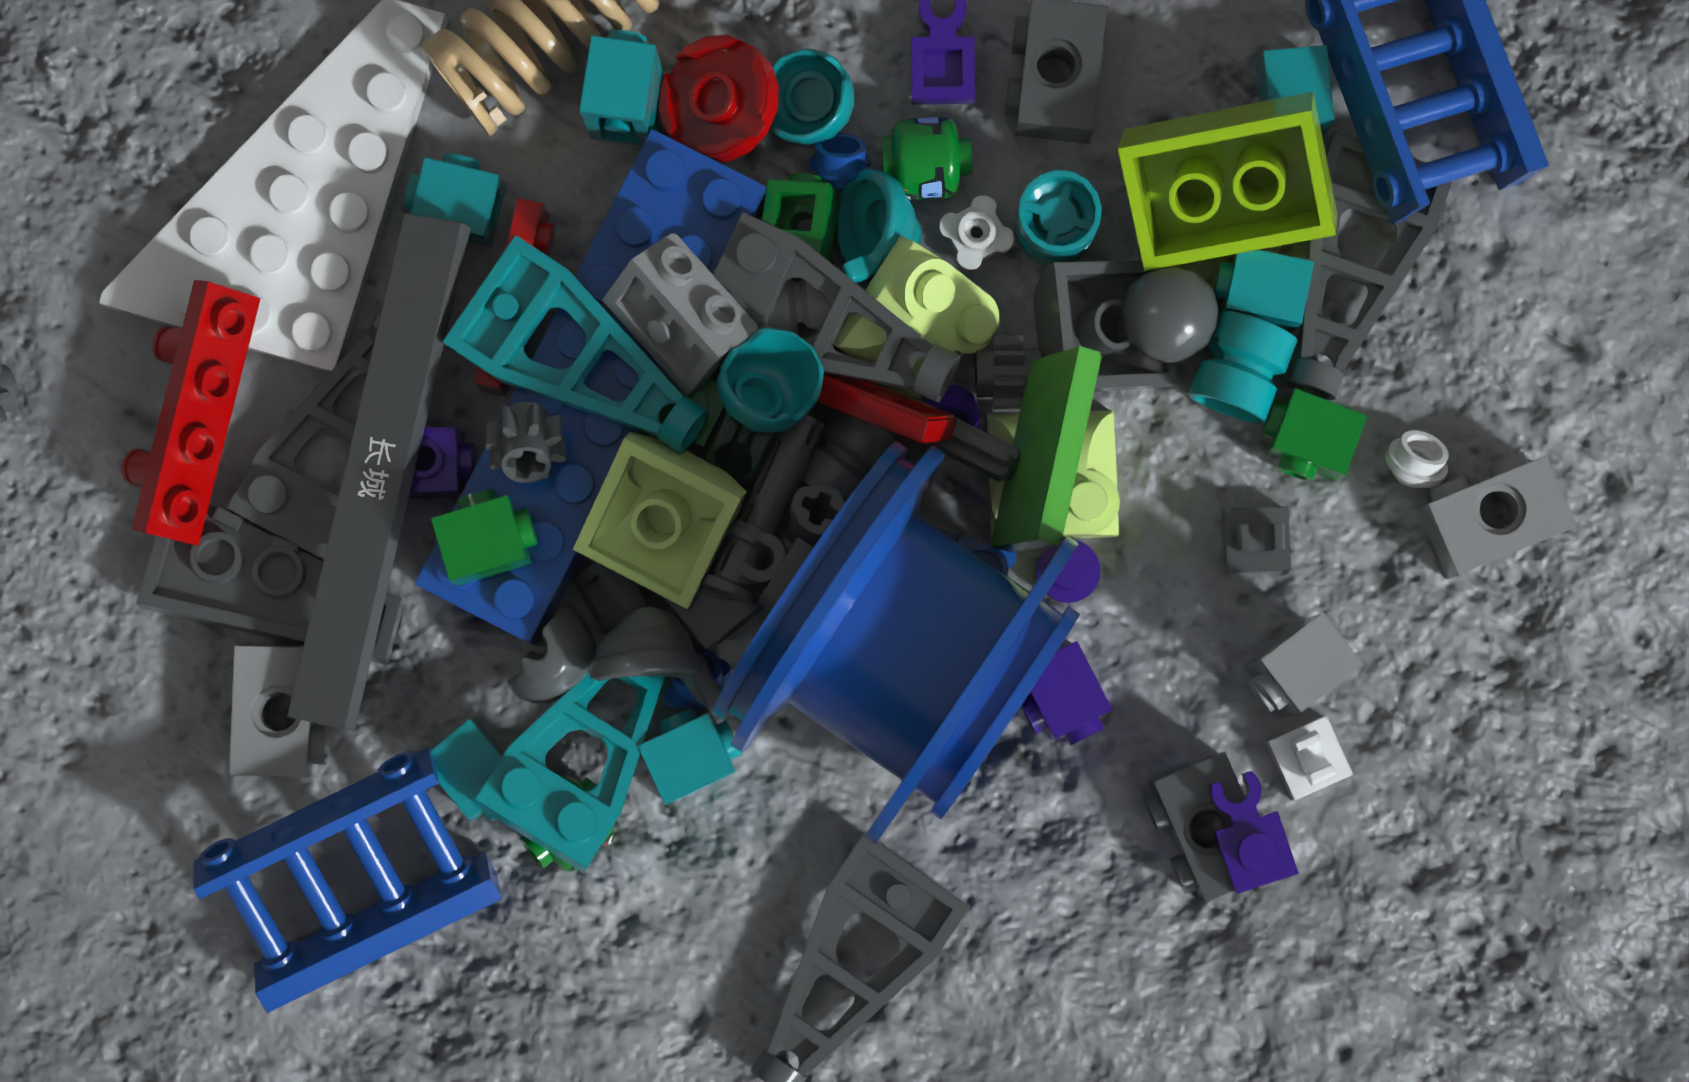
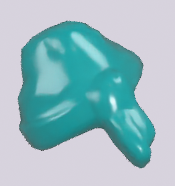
M865 169L859 172L856 179L850 180L843 189L839 198L835 230L838 252L845 263L840 271L854 282L863 281L870 283L900 236L912 240L919 245L922 239V228L901 183L892 175L875 169Z

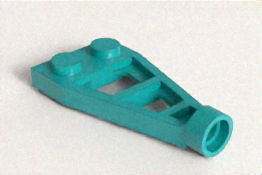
M516 235L443 340L447 347L502 383L658 437V440L679 454L684 453L693 444L709 416V410L688 396H683L567 268ZM561 308L568 312L586 335L585 347L572 366L565 369H556L532 361L527 357L524 346L549 309ZM605 351H612L617 354L638 374L639 381L624 401H614L589 389L585 384L586 378ZM668 405H675L661 425L659 416L662 409Z
M588 673L510 744L475 798L473 805L584 873L621 814L640 755L638 745L644 743L665 676L617 678L635 689L638 693L637 703L626 726L621 730H617L588 712V703L608 681H595L590 679ZM583 730L604 743L607 750V761L600 782L590 791L581 790L549 770L545 764L547 752L571 731Z

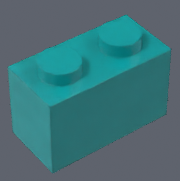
M625 30L609 31L608 38L591 35L579 111L591 139L643 146L651 129H656L658 97L664 73L656 45L647 44L646 36Z

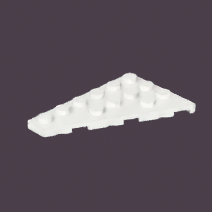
M381 0L102 291L99 304L106 308L150 321L182 328L194 280L209 281L261 298L248 347L249 350L330 373L344 358L434 68L419 45L438 30L446 29L448 23L446 14L400 0Z

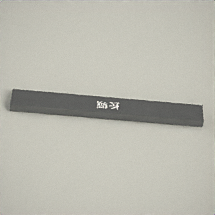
M404 213L287 717L355 732L442 356L443 340L447 334L471 230L469 226L462 222Z

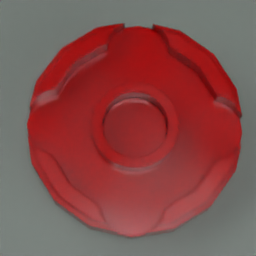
M730 35L705 36L685 46L675 57L679 61L673 66L670 74L665 72L660 84L658 114L664 133L667 137L717 162H730L751 152L767 135L777 113L779 86L772 64L758 48Z

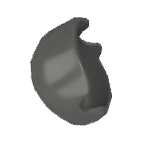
M1169 266L1149 270L1130 284L1122 316L1127 337L1143 355L1155 360H1161L1163 363H1175L1198 354L1210 342L1218 326L1220 310L1213 288L1197 272L1177 266Z
M571 605L564 606L543 628L542 635L547 643L546 654L540 655L533 651L528 652L527 656H523L520 659L522 671L508 680V687L519 699L536 704H548L557 701L588 674V663L596 654V641L588 626Z

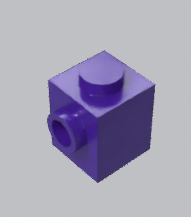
M429 427L424 429L409 498L461 496L466 486L465 481L469 480L476 467V452L474 443H465V434L457 427Z
M1078 641L1056 652L1021 705L1023 713L1035 734L1046 729L1051 741L1065 735L1070 746L1103 730L1104 726L1099 717L1113 710Z

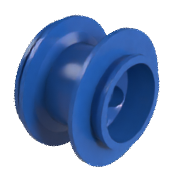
M897 441L883 453L809 553L742 655L712 710L715 715L723 720H726L731 714L742 720L731 741V746L743 753L757 738L775 713L788 705H792L901 780L864 836L874 844L883 835L914 789L934 802L930 810L932 814L939 819L944 817L1015 716L1080 615L1070 606L1062 614L1043 601V598L1079 543L1067 536L1030 591L1026 590L918 517L921 497L940 467L945 453L933 446L916 465H913L905 459L908 448Z

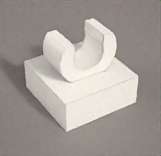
M1327 716L1318 718L1265 742L1291 801H1295L1353 775Z

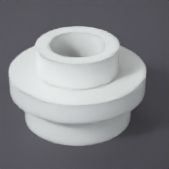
M1410 430L1405 432L1401 438L1391 442L1385 453L1386 463L1395 478L1411 488L1437 487L1444 481L1448 473L1447 460L1449 453L1446 446L1435 436L1423 431Z

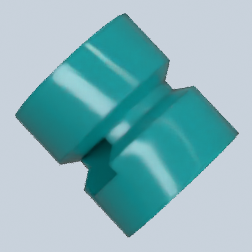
M1050 171L1039 175L1030 182L1020 198L1014 228L1018 245L1026 256L1042 266H1047L1054 262H1076L1084 256L1100 226L1102 206L1098 192L1086 178L1072 171Z
M1221 311L1219 313L1217 329L1207 344L1214 354L1213 359L1200 362L1188 396L1200 405L1228 417L1253 424H1266L1278 394V389L1273 384L1272 378L1274 375L1286 373L1298 340L1288 331L1262 319L1234 311Z

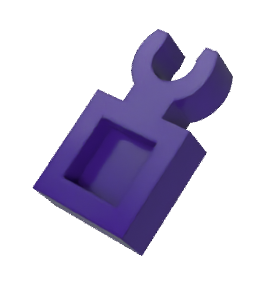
M920 0L919 20L924 29L929 32V37H911V105L974 104V37H956V31L961 28L965 21L966 0H954V12L946 18H939L932 13L930 9L931 0Z
M1252 771L1242 773L1246 794L1237 803H1232L1226 799L1220 782L1209 784V796L1212 804L1218 811L1226 814L1230 822V826L1215 830L1213 833L1234 894L1299 874L1278 811L1259 816L1256 806L1261 798V784Z

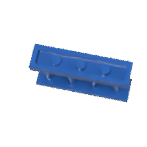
M1399 0L1305 1L1308 20L1318 30L1323 45H1327L1328 59L1373 174L1374 194L1378 202L1386 209L1391 224L1402 222L1429 205L1430 201L1426 194V189L1488 170L1492 173L1499 191L1521 184L1549 166L1486 0H1426L1436 26L1435 29L1374 47H1370L1358 12ZM1440 53L1448 57L1458 87L1393 107L1380 71ZM1461 112H1466L1470 115L1481 146L1424 164L1415 165L1403 130Z
M429 747L415 754L411 752L397 754L386 760L379 767L378 772L236 841L233 838L217 841L201 853L199 859L193 861V889L198 898L202 899L224 888L263 954L261 960L254 963L255 994L267 1013L502 899L497 872L486 851L471 858L462 857L425 791L439 784L435 759ZM402 802L439 869L436 875L414 886L402 884L366 820ZM340 831H343L380 896L377 904L354 915L344 913L307 848ZM280 860H284L322 926L319 932L297 943L285 941L248 877Z

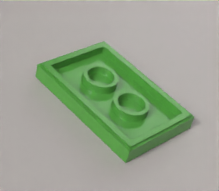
M1077 346L1031 360L1013 446L1020 452V458L1014 474L1010 479H1005L991 548L1012 553L1054 547L1062 543L1102 358L1100 356L1101 352Z

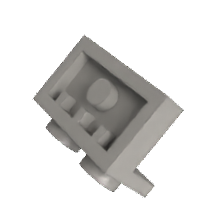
M674 233L669 234L632 258L602 299L686 396L702 387L723 362L729 351L746 341L758 329L754 320L682 239Z

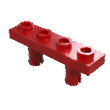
M194 280L182 328L165 326L156 332L152 345L154 356L162 362L173 365L151 451L144 449L130 450L122 461L121 472L123 479L127 483L142 487L131 530L199 546L261 298L209 281Z

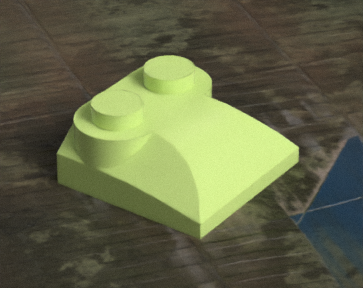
M902 236L898 238L865 290L932 345L937 344L960 355V359L964 353L971 354L975 353L976 350L985 348L991 342L993 335L996 334L998 329V306L989 294L948 262L916 242ZM850 313L841 327L833 346L847 356L870 362L879 358L887 341V334L881 327L860 314ZM926 356L919 358L914 363L913 372L915 377H917ZM896 387L918 399L922 397V395L913 390Z
M1114 410L1090 411L1062 539H1066L1067 536L1071 539L1112 538L1119 536L1118 511L1120 498L1117 490ZM1020 413L987 414V433L1013 446ZM988 477L990 541H992L1005 480L998 482Z
M630 432L622 441L573 550L688 609L730 525L738 516L747 491L728 472L692 453L685 451L679 454L658 440V437Z

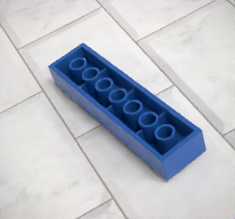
M651 129L575 278L665 377L668 374L607 307L602 299L632 258L671 233L677 234L713 274L742 212L759 219L764 210L766 186ZM561 308L557 309L531 359L532 361L556 369L571 367L586 345V335L568 312ZM605 351L586 378L585 384L589 389L614 401H624L639 381L637 372L612 351ZM516 388L507 406L519 402H535L542 406L549 416L560 415L562 417V435L566 437L565 462L551 461L549 477L546 479L542 478L531 483L515 482L508 478L501 468L492 470L489 467V449L485 448L459 498L472 493L495 489L497 498L508 495L514 500L517 510L528 507L539 542L538 545L528 547L533 563L457 586L449 581L437 541L414 585L537 647L543 637V628L554 616L584 558V555L576 552L573 548L623 439L630 432L646 436L648 433ZM456 503V505H455L453 511L459 510V507H458V504H457V503Z

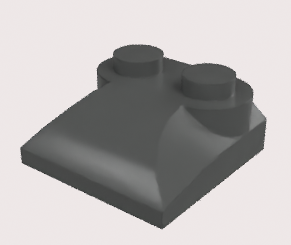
M1142 260L1054 262L1042 267L1039 282L1033 296L1038 349H1040L1041 357L1077 346L1101 352L1100 356L1102 358L1094 392L1164 388L1179 385L1177 362L1163 363L1161 360H1155L1143 355L1126 334L1122 310L1130 284L1148 272L1144 271Z

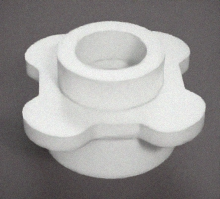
M981 195L975 197L969 208L958 214L949 212L940 221L941 235L951 239L953 248L958 253V264L967 270L979 268L982 261L991 257L995 252L1005 253L1009 251L1014 242L1012 230L1001 224L995 213L997 208L996 202L988 196ZM974 227L982 229L983 235L980 238L971 236L970 232Z

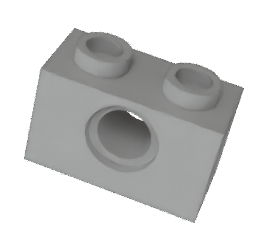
M1523 451L1489 465L1488 469L1492 476L1490 479L1469 487L1464 475L1429 490L1433 502L1417 509L1446 579L1453 578L1577 527L1547 455L1528 463ZM1485 496H1495L1505 504L1508 518L1502 529L1492 528L1482 520L1480 504Z
M1322 612L1302 621L1247 663L1245 666L1253 677L1246 684L1255 698L1269 713L1276 709L1283 716L1303 712L1364 664L1325 613Z
M234 646L229 775L318 778V765L327 764L330 750L328 726H320L317 723L296 719L289 728L280 731L272 725L269 719V708L274 699L284 694L292 698L303 647Z

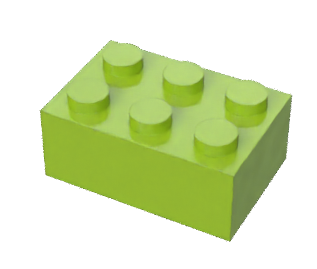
M1314 92L1123 130L1118 153L1144 271L1336 235L1337 209Z

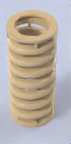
M487 0V5L494 21L474 7L466 9L460 15L461 28L470 46L456 33L448 29L438 30L419 46L463 106L490 137L497 131V127L507 119L496 105L489 109L484 101L487 95L480 87L476 88L467 70L508 113L519 115L525 109V101L497 53L537 94H547L552 88V81L532 50L522 30L548 55L563 73L567 75L573 74L578 70V59L561 34L547 7L589 50L591 35L603 36L580 0ZM589 0L615 30L629 31L631 29L632 20L619 0ZM635 0L646 13H653L659 6V0Z

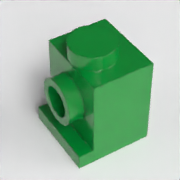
M792 173L788 175V180L768 179L762 221L802 239L834 265L832 252L839 197L831 184L825 183V179L820 176L808 173ZM812 219L811 231L795 230L801 220Z

